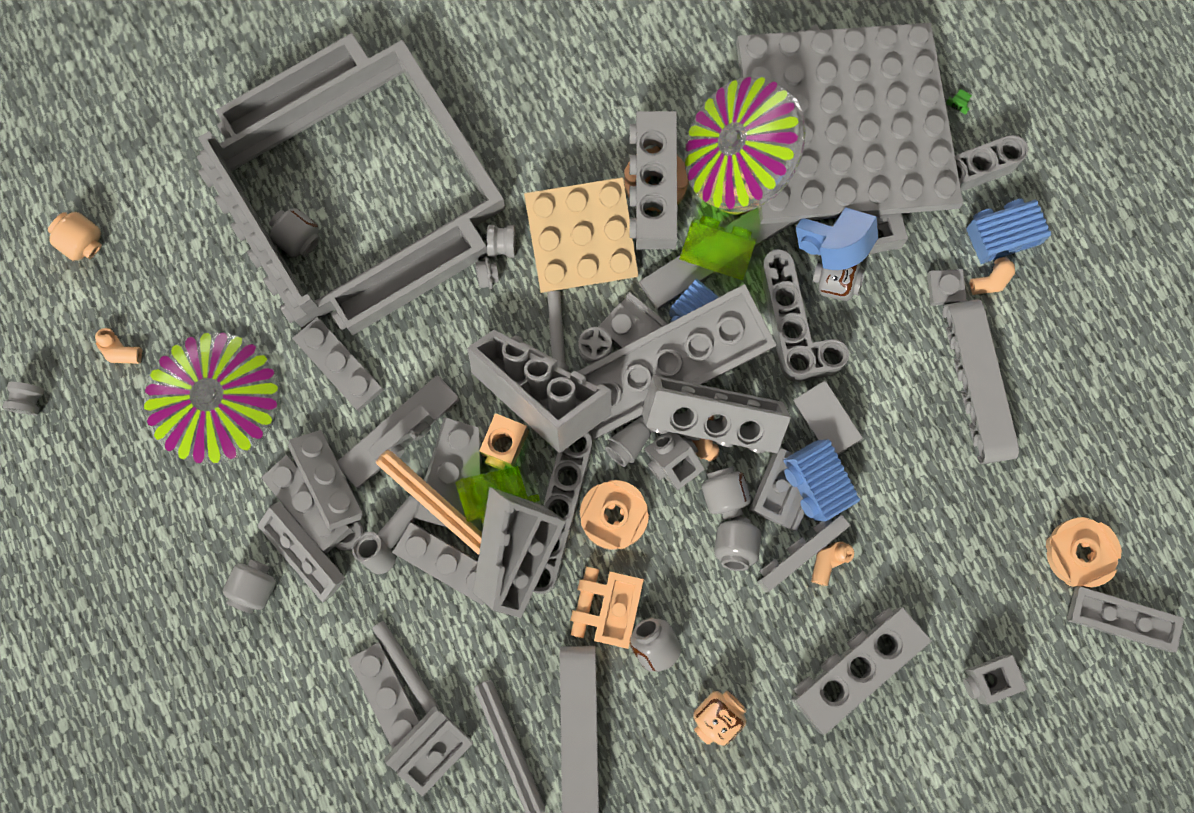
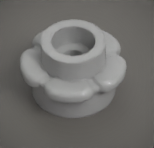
M485 257V261L475 262L479 288L489 287V289H492L493 283L499 282L496 263H489L488 257Z

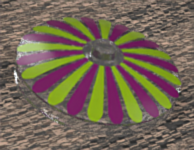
M756 76L734 80L718 89L708 98L696 114L689 129L684 155L685 169L690 185L703 201L724 211L746 212L768 203L786 187L798 168L805 146V120L796 98L778 83Z
M212 332L198 334L174 345L160 358L153 368L147 381L144 395L146 420L156 440L173 455L200 465L229 463L252 452L270 433L280 408V384L270 360L249 341L227 333Z

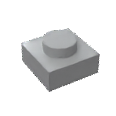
M963 269L928 272L927 279L931 306L967 301Z

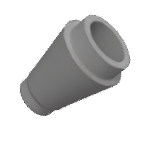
M640 416L637 420L609 438V444L605 447V450L616 463L625 467L629 462L633 463L653 431L645 427L644 419Z

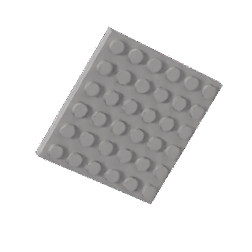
M931 23L738 36L736 46L741 82L746 77H751V83L745 94L744 102L754 82L760 77L765 78L763 86L748 106L746 113L768 84L771 82L777 83L775 91L754 110L748 119L777 92L786 90L788 93L783 101L761 114L750 124L784 103L791 102L795 105V108L790 113L764 122L748 131L783 118H798V124L792 128L749 134V136L793 132L798 135V141L792 144L749 140L786 147L794 153L792 159L783 160L750 146V148L782 163L786 168L785 175H776L752 156V159L770 174L776 183L773 189H768L754 173V178L763 193V197L758 200L761 224L795 222L803 218L809 220L839 218L845 207L870 215L952 210L959 209L963 205Z

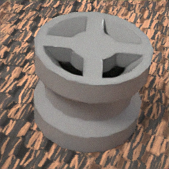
M488 225V258H495L498 254H505L508 258H515V225H507L505 228Z
M590 327L580 335L578 341L579 353L588 364H592L611 354L612 340L609 333L603 328Z
M8 382L7 390L10 393L8 399L3 401L2 409L19 414L38 416L39 407L37 402L38 398L43 396L44 389L21 382Z

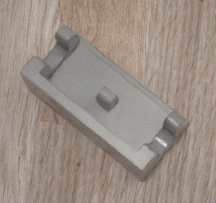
M826 381L821 382L793 400L817 439H829L838 455L863 440V437Z

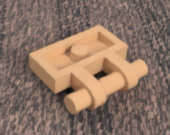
M586 567L584 578L579 580L577 588L580 591L576 611L572 610L570 621H573L570 635L584 638L586 627L590 625L597 627L594 641L628 649L644 579L609 572L607 585L597 583L599 569ZM594 594L604 596L600 616L590 614Z

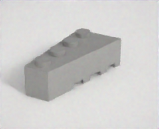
M496 330L491 331L467 347L471 373L559 453L611 415V389L601 384L597 387L587 382L586 376L576 371L570 373L558 367L556 361L547 356L541 358L530 353L529 347Z

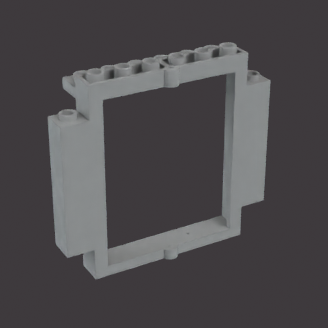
M353 33L216 109L215 111L222 121L217 126L225 137V141L219 143L210 131L198 137L204 147V150L200 151V155L197 156L203 167L198 170L199 174L209 188L214 185L219 194L214 199L223 213L227 214L230 212L235 222L230 224L240 241L247 240L251 247L250 250L246 251L257 269L262 266L268 276L263 278L272 295L279 294L284 304L279 306L289 323L295 321L302 329L316 317L320 319L332 312L331 315L341 330L347 328L352 335H355L488 256L487 246L475 227L505 209L504 199L403 40L368 59ZM404 73L485 201L314 301L309 294L305 295L278 248L271 241L269 233L232 174V171Z

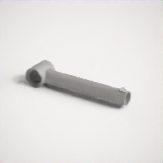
M412 495L405 500L377 534L374 532L363 533L353 543V556L374 574H384L393 567L396 561V555L392 553L393 547L400 540L410 522L414 523L417 519L413 516L418 501Z

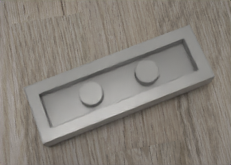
M318 317L292 338L358 412L384 390Z
M322 430L290 439L288 447L328 531L360 520L362 518V511Z
M288 455L283 457L260 477L324 553H329L353 531L348 524L328 531L298 466Z
M280 501L268 508L257 526L321 602H325L335 594L346 578Z
M843 515L838 516L834 520L831 518L828 521L819 522L813 527L817 534L806 542L801 537L786 549L790 555L785 560L779 563L775 558L759 572L763 577L757 583L765 593L771 591L851 525Z
M410 522L392 553L483 605L484 602L473 593L478 560L417 524Z
M1078 586L1074 587L1067 621L1170 653H1177L1184 618Z
M378 642L349 658L348 661L393 750L421 720L382 643Z

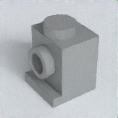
M901 213L873 215L877 217V228L881 238H878L869 254L901 249L908 240Z
M1001 655L965 669L968 678L963 680L965 689L972 700L977 698L979 704L988 705L1028 690L1013 655ZM988 673L994 678V684L991 687L987 686L984 676Z

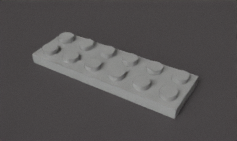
M744 284L577 371L586 376L587 382L597 387L601 384L611 389V415L589 431L593 440L642 416V409L653 375L702 385L777 347L746 285Z

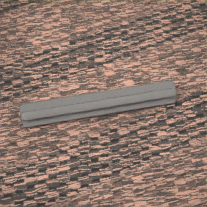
M486 680L476 685L474 690L525 813H544L545 805L494 683L491 680Z

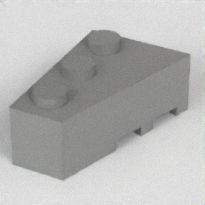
M490 487L473 593L493 611L521 618L566 521L543 505Z

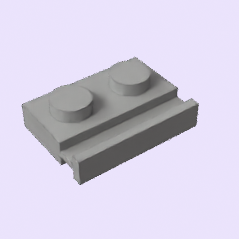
M629 292L626 298L616 306L598 327L606 330L612 342L621 349L667 325V323Z
M780 447L778 453L772 454L749 510L791 531H797L804 515L800 504L803 498L798 488L793 487L785 476V469L787 467L783 459L793 453Z
M434 706L384 758V761L388 767L395 770L397 775L423 797L473 744V741L450 718L445 716L438 707Z

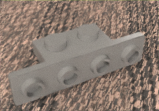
M435 376L337 461L342 473L356 488H360L381 470L376 461L384 451L388 449L400 458L410 443L424 437L431 429L430 426L459 401L458 396L440 376Z

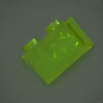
M701 215L700 220L694 218L691 221L679 260L743 281L757 241L756 238L751 237L752 231L739 226H733L732 230L720 227L721 221L705 215Z
M519 467L466 477L455 482L467 522L481 519L482 524H484L490 487L534 503L540 501L538 494L527 496Z

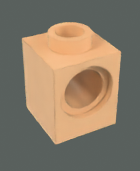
M495 413L479 450L481 455L486 457L484 463L499 470H504L505 465L514 468L529 432L527 425ZM501 437H508L512 440V446L506 452H498L494 449L495 442Z

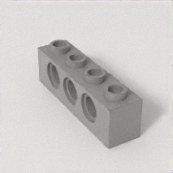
M637 111L636 124H630V144H636V155H630V175H636V186H630L629 202L630 206H636V218H630L629 238H636V249H676V111ZM655 145L661 150L657 153H649L645 148ZM655 176L661 182L657 185H650L645 182V179ZM650 207H655L661 211V214L657 217H650L644 211Z
M656 375L652 376L642 409L645 427L650 428L656 433L666 434L672 432L682 434L691 440L703 438L713 440L726 447H732L733 445L747 447L756 453H765L766 451L778 453L791 419L784 402ZM680 408H689L682 414L675 413ZM713 415H721L716 420H708ZM753 421L751 425L741 427L745 422Z
M889 607L883 610L873 619L876 624L873 629L867 634L863 630L859 631L847 642L850 648L840 657L837 653L831 655L820 665L823 669L820 675L814 680L810 676L806 677L793 689L797 694L791 699L792 702L818 733L825 735L932 641L903 607L896 608L893 611ZM883 634L888 636L892 642L891 651L886 655L882 654L877 648V640ZM857 657L861 658L866 665V671L860 678H856L850 670L852 660ZM833 680L838 684L840 692L835 700L828 701L823 694V688L828 681Z

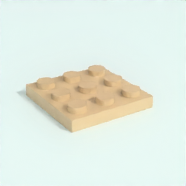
M623 177L524 193L541 293L638 277L633 238H629L630 218Z

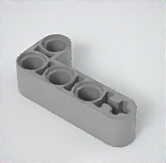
M784 250L769 252L761 267L760 277L783 375L790 381L801 382L837 374L849 359L847 346L837 339L812 343L792 256ZM772 264H776L778 269H783L779 278V283H777V270L775 268H771ZM785 295L791 300L792 304L782 306L777 302L776 296ZM783 327H794L798 331L799 337H787L783 332ZM823 353H834L838 357L839 363L836 365L827 363ZM790 359H802L806 369L803 371L795 370L790 364Z

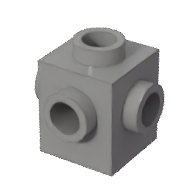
M668 432L663 434L644 449L651 459V462L647 465L658 480L665 478L677 491L705 470L695 454L698 452V449L691 439L681 438L677 433Z

